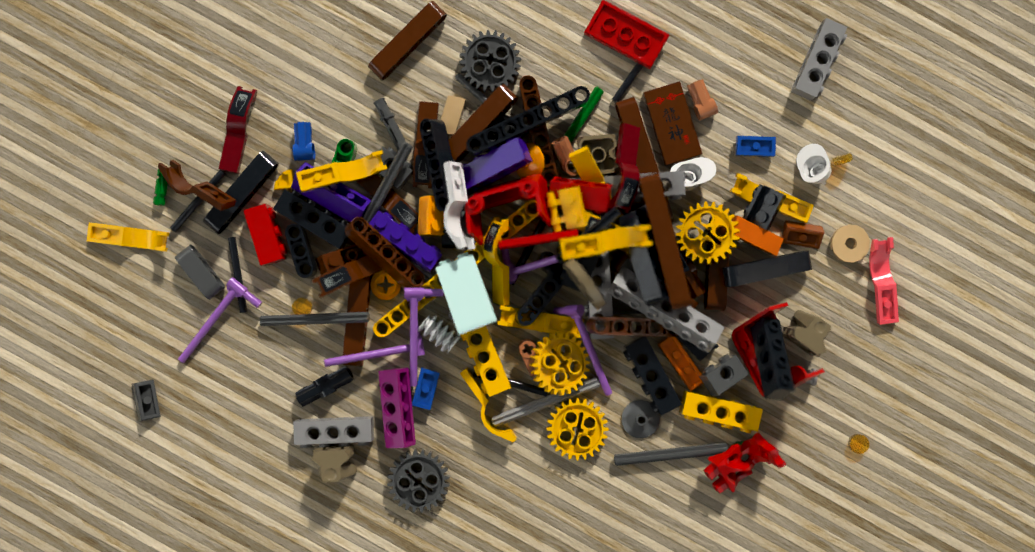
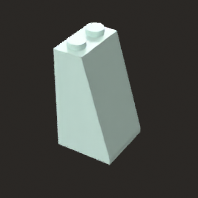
M468 252L458 255V259L452 262L450 259L439 262L440 266L435 267L459 335L497 321L474 255H469Z

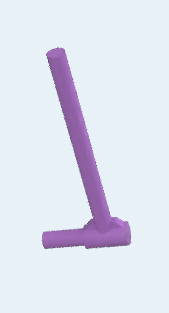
M509 249L501 250L503 264L509 266V284L515 283L518 274L558 262L555 259L556 255L516 267L510 261Z
M232 277L226 284L229 291L178 360L182 363L186 362L234 297H244L256 308H259L262 302L251 294L244 285Z
M424 287L404 288V298L410 301V386H417L418 301H421L424 297H443V289H424Z
M579 304L555 307L553 309L555 315L566 314L572 319L574 318L605 396L611 395V388L582 320L585 312L584 306Z
M418 332L417 356L425 355L423 338L420 332ZM410 344L324 359V366L329 367L410 352Z

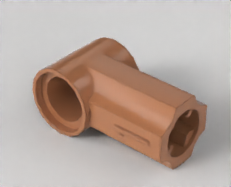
M703 79L687 86L694 103V112L699 121L718 114L717 104L710 97Z
M567 136L559 137L552 142V146L560 161V167L567 174L575 176L578 173L574 166L568 170V164L571 162L569 154L574 152Z

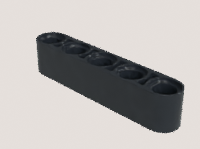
M426 118L420 123L422 143L436 207L439 211H445L449 198L443 163L453 162L445 123L442 120Z
M261 151L225 192L236 199L235 206L222 211L213 206L204 217L203 222L214 232L221 234L273 174L279 163L265 151Z
M638 209L619 218L621 227L646 225L645 218ZM646 230L648 241H652L649 231ZM653 243L650 246L627 247L646 305L651 307L668 300V290Z
M807 250L723 267L722 272L725 287H734L812 270L810 253Z

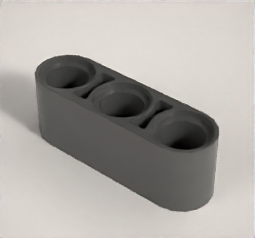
M191 244L175 256L178 264L207 299H212L225 288L222 280Z

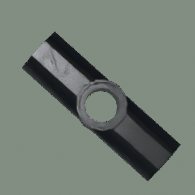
M346 365L329 375L326 374L318 378L309 386L298 390L295 393L296 399L304 407L319 398L322 399L330 395L341 386L354 380L353 374Z

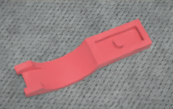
M887 237V240L883 241L872 239L869 255L870 275L875 287L877 323L880 325L899 322L897 286L892 278L889 266L890 252L894 248L893 237Z

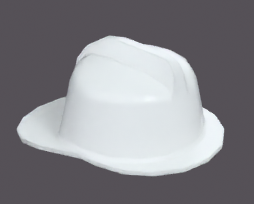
M809 144L798 153L796 162L803 180L807 183H821L825 185L832 170L824 148L818 144Z
M700 157L677 163L671 168L670 172L685 171L686 191H691L697 188L699 184L708 182L715 176L716 165L712 160Z

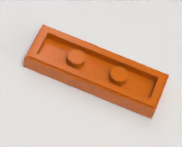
M735 216L732 222L738 221L739 224L734 228L740 229V233L735 234V236L772 256L778 255L784 240L783 238L740 216Z
M676 336L667 337L657 344L689 391H693L703 384L699 377L702 373Z

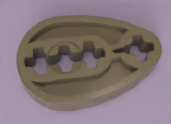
M569 259L563 264L569 277L597 310L606 304L593 281L574 259Z

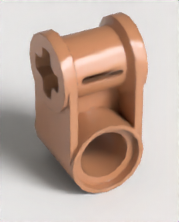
M523 339L519 343V351L530 376L533 377L536 374L530 373L534 370V367L529 366V364L534 363L530 356L536 355L532 349L537 347L531 339ZM525 344H528V346H532V347L530 348V350H531L530 352H527L526 350H524V349H525V347H524Z

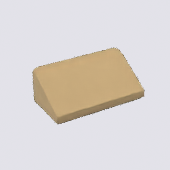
M449 95L447 97L441 120L445 123L447 135L453 136L458 130L466 105V99Z

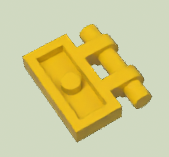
M579 186L559 190L560 198L555 199L554 192L546 193V206L550 210V222L553 225L554 232L562 231L561 223L565 222L567 230L588 225ZM557 205L562 206L564 216H559Z

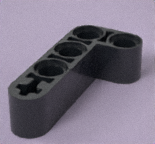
M545 251L537 257V260H541L544 255L550 257L555 254ZM557 262L540 268L547 276L517 311L515 320L519 325L528 326L532 324L563 286L561 284L562 280L557 275L558 268L564 269L563 264ZM547 282L553 285L551 293L546 292L544 288ZM534 297H538L541 300L539 308L534 307L532 303ZM529 310L535 311V314L534 312L528 314V321H522L521 313L526 314Z

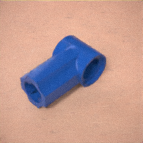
M294 123V160H315V146L312 143L311 123Z

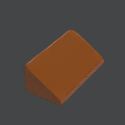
M785 220L782 234L784 240L782 243L819 249L825 232L822 226Z

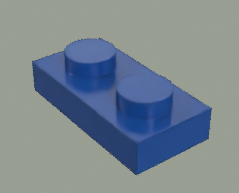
M736 136L735 156H775L776 137Z
M421 368L412 406L431 410L440 372Z

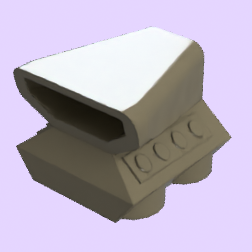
M615 134L577 138L578 149L585 146L588 147L603 176H615L619 173L618 164L615 163L617 153Z
M797 310L794 314L797 326L784 327L783 335L809 355L819 357L822 353L826 352L824 339L830 332L831 326L820 317Z
M338 444L331 445L330 447L317 446V449H313L311 460L319 465L318 474L322 482H339L353 476L357 472L356 465L348 461L356 452L353 444H350V446H339Z

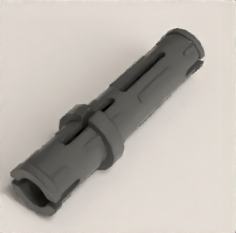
M380 98L373 104L381 117V123H384L397 150H399L402 143L406 141L394 119L395 115L390 111L385 98Z

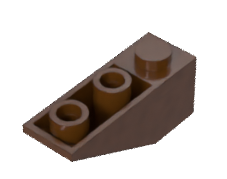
M355 244L323 254L315 260L320 274L323 275L343 264L367 256V254Z

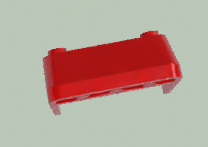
M533 174L477 191L465 204L467 233L479 245H483L481 212L488 208L524 198L527 200L536 198L539 216L549 227L553 226L550 222L549 207L546 206V193H548L546 179L541 174Z
M787 302L764 309L732 332V340L763 397L764 393L750 328L762 317L777 319L775 314L789 306ZM797 365L790 368L794 388L825 372L824 369H820L807 374L801 366Z

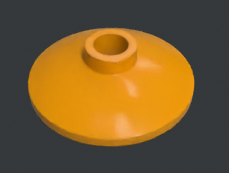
M526 143L533 162L516 171L521 178L533 174L542 175L545 166L544 155L536 144Z

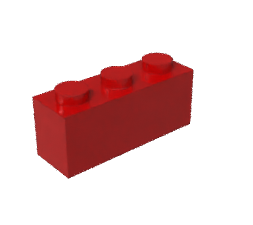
M554 177L550 181L549 192H554L555 199L560 198L559 190L579 186L584 210H592L593 213L603 214L610 208L612 184Z
M265 203L243 210L260 266H267L286 260L288 252L285 244L281 242L280 236H282L279 225L276 226L274 219L276 218V212L273 207Z

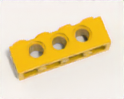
M484 325L460 334L462 340H466L469 347L466 350L469 358H474L476 363L473 366L477 377L481 376L483 383L480 385L484 394H488L491 397L511 389L512 387L487 326ZM476 334L482 336V342L479 345H474L472 342V337ZM482 352L489 354V360L486 363H482L479 360V355ZM489 370H495L497 373V377L493 381H489L486 377Z
M684 390L682 405L679 411L688 420L695 421V418H700L706 424L722 423L721 427L733 429V426L739 427L740 431L751 434L752 431L758 432L763 409L753 405ZM704 403L706 405L705 411L698 413V405ZM719 408H724V415L722 417L716 416V411ZM738 412H742L743 418L737 422L735 415Z

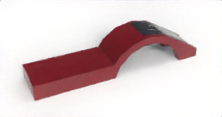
M241 86L237 87L229 105L226 119L227 133L218 168L237 174L240 172L247 141L246 124L248 113L257 96V90H242L243 87Z
M627 123L620 124L615 163L621 169V183L617 193L610 202V210L613 207L623 208V213L625 214L629 213L640 184V173L636 166L640 127Z

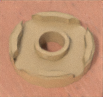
M845 225L833 233L830 247L837 259L853 263L860 261L867 255L870 249V240L863 228L857 225ZM848 238L854 241L852 249L846 247L845 243Z

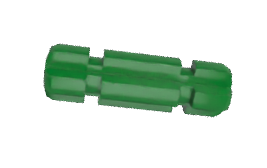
M158 169L157 176L159 177L156 179L154 192L156 197L154 196L153 204L164 206L166 200L164 195L166 196L168 183Z

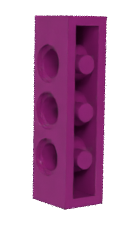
M409 368L378 371L386 448H406L416 445Z

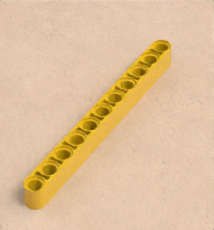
M536 200L528 201L507 218L509 220V234L506 238H500L499 241L511 239L539 216L538 212L536 214L528 212L529 205H537ZM521 216L524 223L521 226H515L513 224L514 217ZM477 242L475 243V249L465 251L468 254L472 251L478 253L477 265L486 259L483 245H479ZM438 274L421 286L424 289L426 287L443 289L438 283ZM424 297L421 301H418V312L437 297ZM403 300L379 319L373 327L375 335L386 337L410 319L409 301ZM396 311H400L403 314V319L400 322L394 320L393 315ZM381 323H385L388 327L385 334L379 331Z

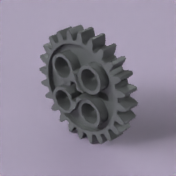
M487 30L486 35L479 31L478 38L473 34V41L466 40L467 46H462V50L465 53H460V58L464 60L459 61V65L465 66L461 69V73H467L464 76V80L471 79L470 86L475 83L477 84L476 90L483 87V92L485 93L487 88H490L491 93H493L494 88H498L502 84L508 87L507 81L514 83L512 76L518 77L519 73L515 70H520L521 66L516 63L521 62V58L516 57L520 52L519 50H514L516 43L509 44L511 37L505 40L504 33L499 37L497 36V30L494 31L493 35H490V31ZM485 47L488 52L481 54L477 49ZM498 51H504L506 53V56L500 58L497 56L496 53ZM489 58L492 59L491 65L488 64ZM480 65L484 68V71L476 72L474 67ZM499 69L503 74L495 76L493 70Z
M414 449L412 455L408 450L406 458L401 454L399 456L400 461L395 460L393 462L396 467H390L389 469L393 472V474L387 476V478L392 479V481L388 482L387 486L393 487L389 494L395 493L396 495L393 500L400 499L398 506L406 504L405 510H408L411 506L413 512H415L417 507H419L422 513L426 506L430 511L431 504L437 507V499L443 501L444 497L441 494H447L448 492L444 488L450 486V483L445 481L450 478V475L444 474L448 471V467L442 468L444 460L438 462L439 455L434 458L431 457L432 451L426 455L425 449L420 454H418L417 449ZM420 463L422 470L415 471L412 464ZM435 475L437 482L430 483L427 476ZM421 477L422 481L417 484L415 482L416 478ZM401 479H409L410 485L403 486L401 484ZM422 490L425 492V497L419 498L415 492Z

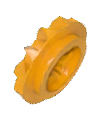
M384 270L375 273L371 279V291L381 300L393 299L400 292L401 285ZM386 276L388 283L394 284V286L388 287L387 293L384 287L378 286V284L385 282Z

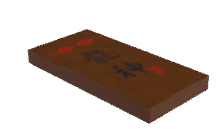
M680 81L644 92L643 96L665 166L702 155L703 153Z

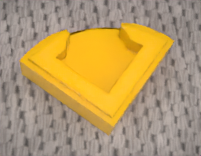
M292 169L284 171L278 177L274 184L275 191L292 189L291 186L294 179Z

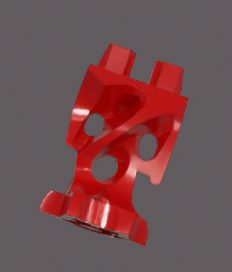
M757 432L745 441H736L727 451L709 457L708 461L710 464L703 471L711 481L718 476V479L712 483V486L719 494L726 489L733 493L737 484L753 473L752 469L756 463L766 462L775 465L779 469L787 464L780 457L777 448ZM744 454H748L749 458L745 461H742V456Z

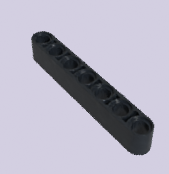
M578 86L468 138L466 150L472 156L480 155L493 147L506 143L510 138L521 136L581 108L589 100L590 92L586 87ZM582 93L585 99L579 101L575 94ZM558 102H566L567 108L561 109L558 106ZM547 109L550 112V116L543 117L540 110ZM523 118H531L533 124L525 125L523 123ZM512 125L515 128V132L509 134L505 131V127ZM494 133L497 135L498 140L491 142L488 140L487 135ZM476 141L480 144V148L472 150L469 144Z

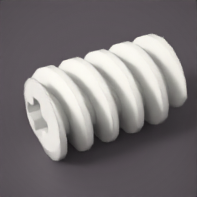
M429 315L419 326L418 332L425 330L423 333L424 337L430 334V342L436 339L435 346L437 347L442 344L440 351L443 352L448 349L449 352L461 336L453 337L455 330L447 332L449 325L441 327L443 320L436 322L437 315L433 317Z

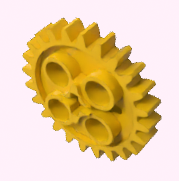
M705 201L704 207L697 203V209L690 206L691 213L683 212L686 218H679L682 225L676 226L677 229L681 230V232L675 234L676 237H681L677 241V244H683L680 250H688L685 256L693 255V262L699 258L700 264L707 260V263L711 265L712 259L719 263L718 257L720 256L726 260L725 253L732 255L730 247L737 248L733 241H739V237L735 236V234L740 233V229L734 228L739 223L738 221L732 222L735 215L728 216L730 209L727 208L723 211V204L716 208L715 202L708 206L707 201ZM705 215L712 216V221L709 224L702 223V218ZM694 222L700 223L707 231L711 229L710 232L721 244L718 245L708 235L705 236L704 232ZM721 227L727 229V233L723 237H719L716 234L717 230ZM691 230H698V237L694 239L689 238ZM706 242L713 243L714 246L711 251H704L703 246Z
M556 332V335L550 333L549 338L542 337L543 342H537L539 349H532L536 355L530 356L534 360V363L529 364V366L534 367V370L530 373L537 375L534 381H540L538 387H545L544 391H551L553 395L558 393V395L563 396L564 392L571 394V389L577 391V385L583 386L581 379H587L584 372L590 371V369L586 368L590 361L585 359L589 355L583 352L586 349L585 346H580L582 341L576 340V336L569 337V333L562 334V332ZM562 346L565 347V353L563 355L561 354ZM547 356L550 358L549 365H546L545 362ZM572 362L574 363L573 371H571L570 365ZM559 373V380L556 382L555 375Z
M576 397L575 402H572L569 398L568 404L562 401L561 408L555 406L556 413L550 412L553 419H547L551 426L546 427V430L552 432L547 435V438H553L550 445L556 444L555 451L557 452L561 449L562 457L568 453L569 460L573 455H575L577 461L580 455L586 460V454L588 453L593 457V450L600 452L598 445H605L602 438H608L603 433L609 430L608 427L603 426L608 421L607 419H601L605 413H598L600 407L593 408L594 402L591 401L587 404L586 398L583 399L582 403L578 397ZM569 412L575 413V420L567 421L565 419L566 414ZM580 412H583V416L580 421V428L582 430H578L575 445H572V440L575 435L573 427H577ZM588 417L594 419V424L590 427L584 425V421ZM569 431L571 436L569 439L563 440L560 438L561 433ZM582 436L589 438V442L586 445L579 443V439Z

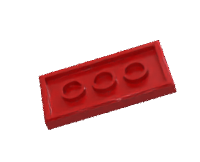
M602 0L584 31V35L650 70L670 36L666 32L605 0Z
M578 229L501 240L498 241L499 249L505 250L558 242L559 239L579 235Z

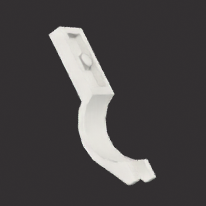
M448 161L443 163L449 203L446 205L444 212V225L446 232L458 249L467 247L469 250L475 249L474 238L465 235L460 225L461 211L468 202L463 164Z

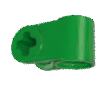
M349 139L340 140L331 163L354 161L357 145ZM350 143L351 151L344 153V145Z

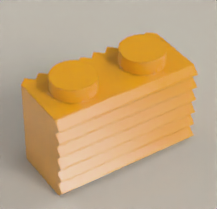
M434 196L419 197L418 234L420 236L435 237L444 234V211L437 209Z

